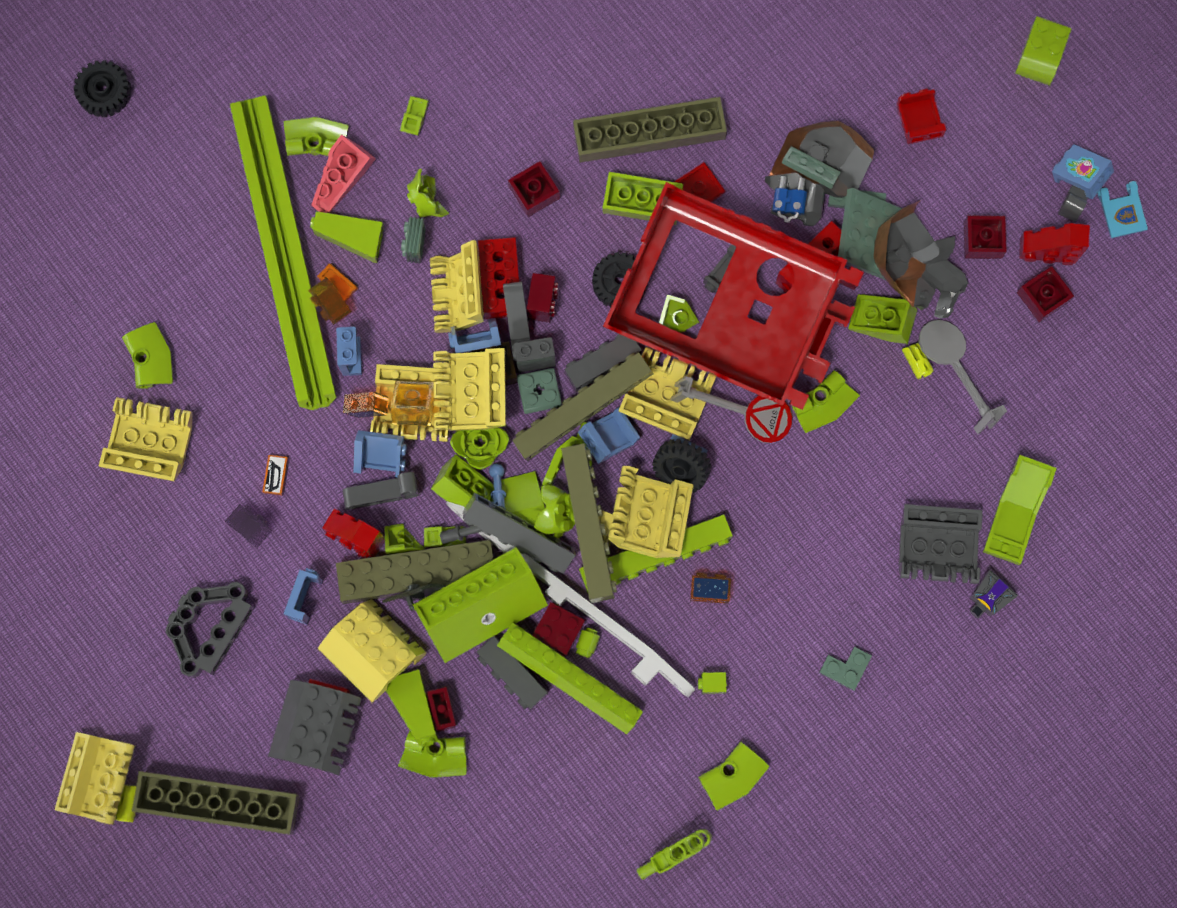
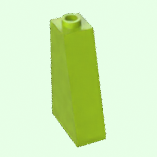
M316 211L315 217L311 218L310 228H312L316 236L373 263L378 262L384 232L382 222Z
M419 670L398 675L387 685L385 692L419 746L432 745L435 741H438L421 673Z

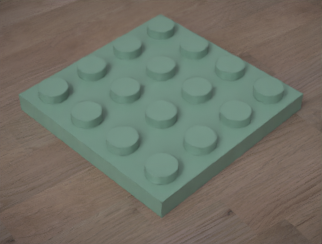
M847 189L838 257L846 259V265L886 280L874 261L875 240L878 228L902 208L857 189Z

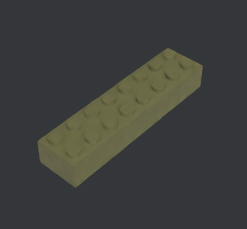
M720 97L573 120L579 163L725 140L727 133Z
M486 540L336 563L340 601L342 604L371 599L388 598L405 592L409 585L419 584L420 587L429 584L447 586L494 560L491 541Z
M139 771L132 811L293 835L300 795Z

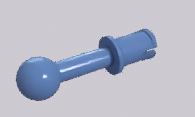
M493 464L489 468V474L494 482V491L491 492V498L494 504L506 510L504 500L506 492L502 490L501 485L504 468L500 464Z

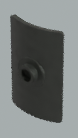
M419 584L409 585L405 592L382 600V602L386 603L402 599L407 601L409 609L413 611L415 610L413 607L415 603L413 601L418 599L421 601L446 586L441 584H429L422 587Z

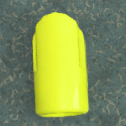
M919 342L902 349L917 379H922V375L927 377L933 373L934 369L926 355L922 352Z
M124 785L115 820L134 822L136 812L132 811L136 791L135 786Z

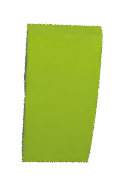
M410 96L407 110L402 120L401 132L419 135L427 111L428 100Z
M456 527L424 528V547L438 548L466 544V536H463V541L455 540L443 544L440 539V532Z

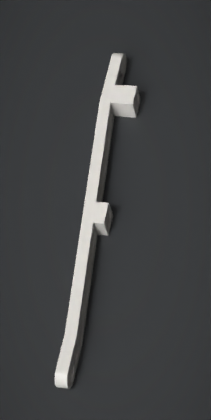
M447 501L448 507L464 521L463 510L465 507ZM483 532L478 533L486 540H490L491 544L503 553L514 549V546L501 543L492 534L489 536ZM525 553L521 554L533 575L549 587L545 591V595L554 604L560 607L567 600L643 658L631 672L643 685L646 686L659 672L686 697H689L695 691L689 682L650 647Z

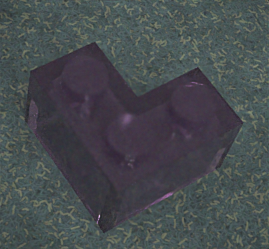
M239 504L225 522L253 546L258 548L272 532L268 527L270 523L259 513L255 516V511L248 505L243 507Z

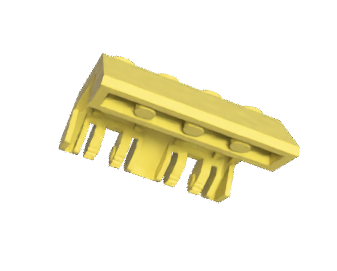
M472 240L461 245V253L452 257L435 256L430 258L431 274H446V279L431 280V285L433 286L432 301L433 304H436L433 305V310H448L449 314L434 317V322H436L434 323V331L436 333L451 332V327L453 326L455 331H461L484 322L477 242Z
M645 347L642 357L654 374L625 394L618 412L690 441L706 402L695 398H685L676 403L671 401V397L678 393V387H675V382L686 376L692 378L695 366L691 365L688 375H686L689 364L673 358L670 368H668L671 357L667 355L663 361V366L660 367L656 365L660 352L656 351L651 361L653 349ZM702 371L699 374L698 382L693 380L691 387L710 394L716 376L709 372L706 381L703 382L706 372Z
M505 348L485 349V352L450 354L448 351L433 352V361H438L433 363V368L447 369V375H433V379L438 380L433 382L434 399L445 400L434 401V406L447 407V413H434V418L445 419L434 420V429L460 431L494 429L506 426Z
M377 364L374 412L383 416H374V419L371 420L370 432L388 434V429H392L393 435L399 436L401 432V436H404V439L417 440L419 434L420 440H425L426 432H432V441H437L439 435V441L448 442L449 430L434 429V420H445L434 418V413H447V407L434 406V401L445 400L434 399L433 382L438 381L433 379V375H447V369Z
M116 397L112 410L116 416L108 448H103L99 467L175 482L183 468L192 432V412L186 410L182 412L181 409H176L174 421H171L170 407L165 406L163 409V406L146 403L144 406V402H138L137 414L133 413L132 400L127 399L126 401L124 398Z
M622 466L619 482L624 487H619L617 490L618 494L616 495L612 516L618 523L611 524L610 529L612 530L609 531L608 539L618 548L650 557H680L693 484L676 479L671 484L635 475L638 472L637 468Z
M371 599L362 602L335 625L319 645L318 650L373 703L387 690V685L412 662L416 665L427 652L422 647H418L419 644L417 642L408 644L407 641L410 636L407 633L404 634L405 631L394 620L390 621L392 618L389 615L380 617L383 609L378 607V604Z
M76 732L55 810L113 825L135 745Z

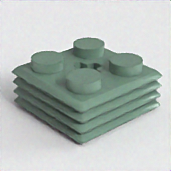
M410 217L409 221H405L404 224L406 240L402 239V256L406 257L407 262L410 261L415 264L418 262L420 264L426 233L423 218L420 219L418 217L416 219L415 217Z
M554 368L517 375L525 414L561 407ZM538 387L544 389L541 395H538L537 392H534L537 390Z

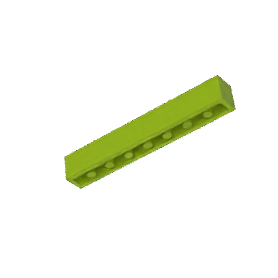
M725 515L685 529L680 557L654 558L628 550L607 558L608 562L611 561L614 573H611V580L615 581L617 586L621 584L620 580L626 578L633 580L638 578L639 573L644 571L648 574L658 570L657 567L663 564L667 567L675 564V560L679 558L686 560L693 557L695 552L705 553L712 550L711 546L718 544L721 547L730 543L729 540L732 539L733 535ZM584 567L579 568V572L588 593Z
M513 622L497 644L499 648L625 734L630 732L643 713L642 710Z

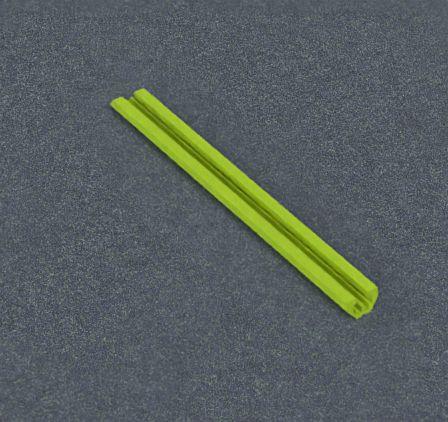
M264 95L230 103L299 407L309 410L328 407L336 399V393L267 96Z

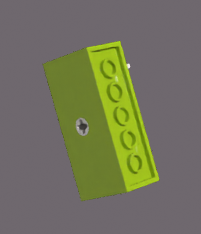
M517 547L413 604L444 663L509 628L512 622L516 624L548 606L532 571Z

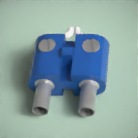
M780 176L779 188H775L772 211L778 213V216L783 218L784 222H790L791 219H795L798 215H804L807 198V191H804L805 178H799L797 190L785 189L787 177ZM780 213H791L795 214V216H790L787 219L784 215H781Z

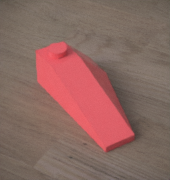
M342 134L329 151V158L326 166H324L323 175L311 205L319 212L331 213L376 159L364 148Z

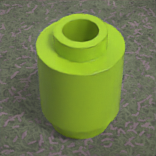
M586 628V631L581 630L576 645V654L591 658V655L595 653L600 638L596 630Z

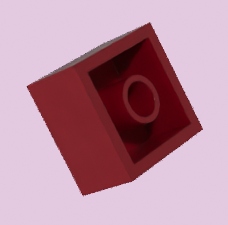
M540 161L508 179L509 188L527 217L560 199V191Z
M967 216L963 223L964 258L1002 259L1006 254L1005 216Z
M1052 266L1021 286L1017 291L1019 297L1039 323L1068 304L1074 297Z
M538 273L532 274L527 304V318L529 320L550 323L551 317H555L556 301L554 299L558 298L559 283H556L555 276Z
M550 602L532 636L552 650L567 657L585 624V620Z

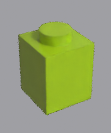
M726 672L702 673L701 678H698V689H702V694H725L727 692Z

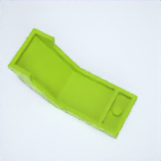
M1022 455L1018 456L1000 497L983 549L984 553L1017 565L1022 563L1036 515L1048 488L1052 484L1057 468Z

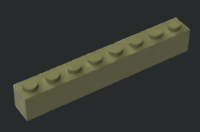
M639 352L637 354H630L625 358L626 362L613 366L607 375L597 377L593 381L594 384L590 387L585 386L581 388L577 396L564 400L562 402L563 405L558 409L553 408L548 411L544 419L535 420L531 423V428L518 432L515 435L516 438L512 441L524 459L529 461L652 376L654 373Z
M585 444L561 448L589 599L591 603L615 599L614 593L617 592L616 582L611 580V573H614L612 562H608L607 554H610L608 542L604 543L603 538L606 535L604 523L601 524L600 517L603 516L601 505H597L596 498L599 497L597 486L593 485L592 480L596 479L594 468H590L589 461L592 460L591 451L586 449Z

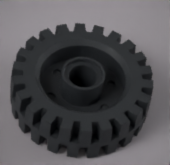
M97 60L94 61L95 64L93 65L90 62L87 64V68H81L82 72H78V78L74 80L75 85H73V89L78 103L85 111L91 115L94 114L96 117L100 115L107 117V114L113 116L114 112H121L120 108L124 109L126 107L125 103L129 102V96H131V85L127 75L113 62L109 61L108 63L106 60H102V63ZM101 87H106L105 90L99 91Z
M615 252L614 255L608 254L606 258L603 257L597 263L592 276V285L595 295L600 302H603V305H608L611 308L621 286L615 280L617 278L624 279L628 268H632L636 259L634 255H627L625 252H622V254ZM646 286V288H645V290H644V293H643L642 297H643V296L645 295V293H646L647 286Z
M671 439L669 442H664L658 449L652 462L656 478L660 477L659 481L666 482L667 484H671L675 479L693 484V493L702 489L712 467L710 458H706V452L701 453L702 448H695L696 444L693 442L689 445L687 440H684L683 443L681 439L676 441Z

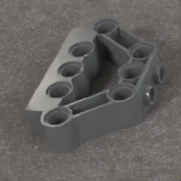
M232 582L228 586L205 589L193 587L186 595H182L176 612L173 611L170 614L166 634L172 639L180 660V670L184 675L196 678L203 670L212 675L217 671L254 610L253 606L245 602L248 597V591L241 583ZM240 588L241 595L234 598L232 595L233 591ZM197 593H202V600L194 602V596ZM232 602L229 607L222 611L220 623L211 628V637L209 641L201 645V654L197 659L188 637V626L195 623L198 619L200 607L209 604ZM186 610L192 611L189 619H184L183 615ZM235 612V619L228 622L227 615ZM180 626L182 629L181 634L174 636L173 630ZM224 629L225 636L218 639L216 636L217 631ZM214 646L215 652L213 655L208 656L206 654L207 648ZM194 662L196 665L195 670L188 672V664Z

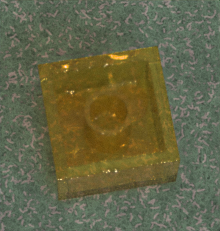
M395 381L390 407L392 424L431 426L435 401L433 382Z

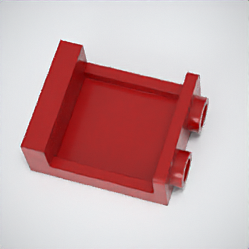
M923 89L914 94L904 93L898 98L896 105L907 145L944 136L946 127L945 123L942 124L934 98L935 89Z

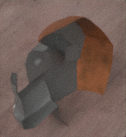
M840 121L820 122L797 128L788 133L769 176H765V182L775 191V188H779L780 176H786L785 189L797 190L799 178H805L804 191H807L804 215H798L795 219H799L803 222V225L814 227L822 218L824 194L843 198L847 196V189L854 188L858 190L873 159L874 149L854 129ZM791 146L841 172L832 189L782 164L783 158ZM772 205V207H771V214H773V215L779 217V216H778V213L772 211V208H773V205ZM780 213L781 215H784V216H787V217L795 216V214H791V213H787V214Z
M917 201L901 209L878 228L874 246V261L880 273L891 287L906 299L912 307H917L920 310L928 308L935 293V288L938 289L941 294L934 316L940 319L948 318L953 312V306L959 294L965 292L968 282L965 274L947 260L954 250L955 236L934 241L914 213L915 207L920 202Z

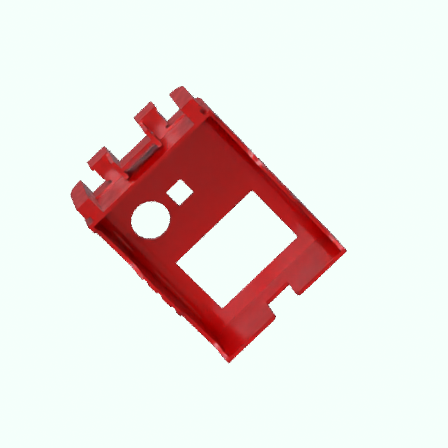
M666 182L642 235L640 250L632 268H628L603 327L668 356L679 358L678 360L686 364L697 366L696 368L702 371L711 372L718 378L780 405H784L785 400L788 399L790 400V405L803 410L809 395L793 389L801 369H803L802 374L818 380L817 382L820 384L822 383L830 365L827 360L819 357L833 325L836 324L846 328L855 309L854 306L849 307L836 300L833 303L831 301L839 284L854 290L858 287L864 272L852 266L846 269L844 268L847 263L846 259L826 253L796 240L779 230L777 232L770 229V226L756 223L749 217L740 216L733 210L720 207ZM675 221L684 223L736 246L696 339L635 313ZM772 258L786 261L794 272V283L791 289L780 296H771L764 293L757 283L759 267L765 261ZM755 300L772 307L766 324H761L748 318Z

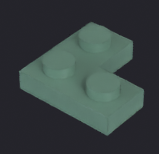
M854 647L846 664L828 655L819 673L855 691L872 655Z

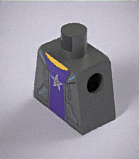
M990 570L984 575L970 597L975 603L970 613L977 619L984 612L991 617L1018 595Z

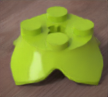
M418 169L413 180L407 184L409 190L407 197L411 204L415 203L416 211L420 218L447 216L449 212L438 201H434V195L436 194L435 178L428 175L421 176L422 169Z
M501 428L460 430L453 434L450 444L453 450L459 456L464 457L471 467L482 470L491 466L495 458L506 449L509 437ZM478 439H482L485 442L482 447H478L475 442H478Z
M553 485L541 486V499L546 508L537 515L534 528L544 534H554V537L559 539L575 525L570 493H566V491Z

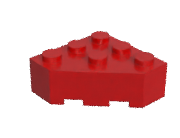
M1069 223L1064 224V227L1059 229L1052 226L1041 228V231L1035 233L1032 230L1024 231L1020 237L1019 259H1024L1027 262L1040 260L1047 264L1061 262L1063 265H1073L1089 247L1090 225Z
M334 508L322 527L326 532L325 536L333 541L337 538L343 547L350 551L353 548L358 553L357 555L364 559L376 557L385 542L381 532L361 520H354V517L346 513L340 514L341 512Z

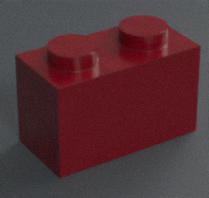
M447 687L428 691L427 698L436 733L454 729L456 724Z

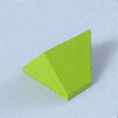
M667 294L659 324L682 333L699 323L685 299Z
M404 524L384 526L385 551L387 555L426 550L404 527Z

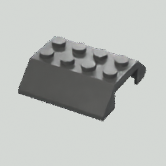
M904 504L899 542L898 566L900 578L909 579L911 574V579H916L918 575L917 570H922L923 580H929L930 573L931 581L948 582L950 578V582H955L957 578L956 573H961L962 583H968L969 577L970 584H979L980 568H977L979 531L982 529V510Z
M290 680L268 757L340 775L342 767L334 765L332 762L343 764L344 760L340 757L331 756L333 749L340 752L347 751V747L337 743L349 744L353 728L344 726L343 723L354 726L355 721L350 718H344L343 713L344 710L353 714L358 713L357 708L348 705L360 706L362 698L327 687Z

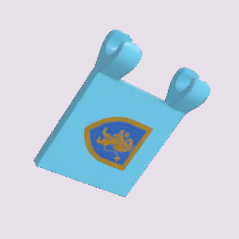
M1136 181L1129 182L1126 185L1130 196L1109 200L1107 188H1101L1097 193L1103 207L1111 238L1148 230Z

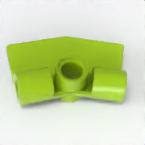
M318 117L283 122L287 156L309 153L311 155L320 154L328 156L330 149L342 134L347 137L348 125ZM312 142L319 143L316 147L310 146Z
M155 322L139 327L122 337L134 362L136 388L147 389L152 388L153 384H173L171 352ZM141 356H147L144 362H138Z
M835 370L816 389L805 393L809 397L803 410L792 406L805 433L837 420L860 396L845 383V379ZM815 393H823L825 399L818 401L815 398Z
M409 731L398 767L431 778L463 776L467 774L465 737L440 738L438 741H435L440 744L439 752L432 753L431 745L419 746Z
M739 742L723 764L698 776L715 809L719 810L747 795L767 771L769 765L746 745ZM730 765L733 767L734 773L732 776L724 774V766Z

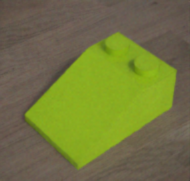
M858 294L848 329L885 341L908 344L917 308L912 307L904 299Z
M456 454L442 466L431 488L444 500L464 507L467 506L474 493L493 503L491 492L494 491V484Z
M535 471L501 479L502 490L506 492V497L504 498L506 510L535 525L537 515L545 509Z

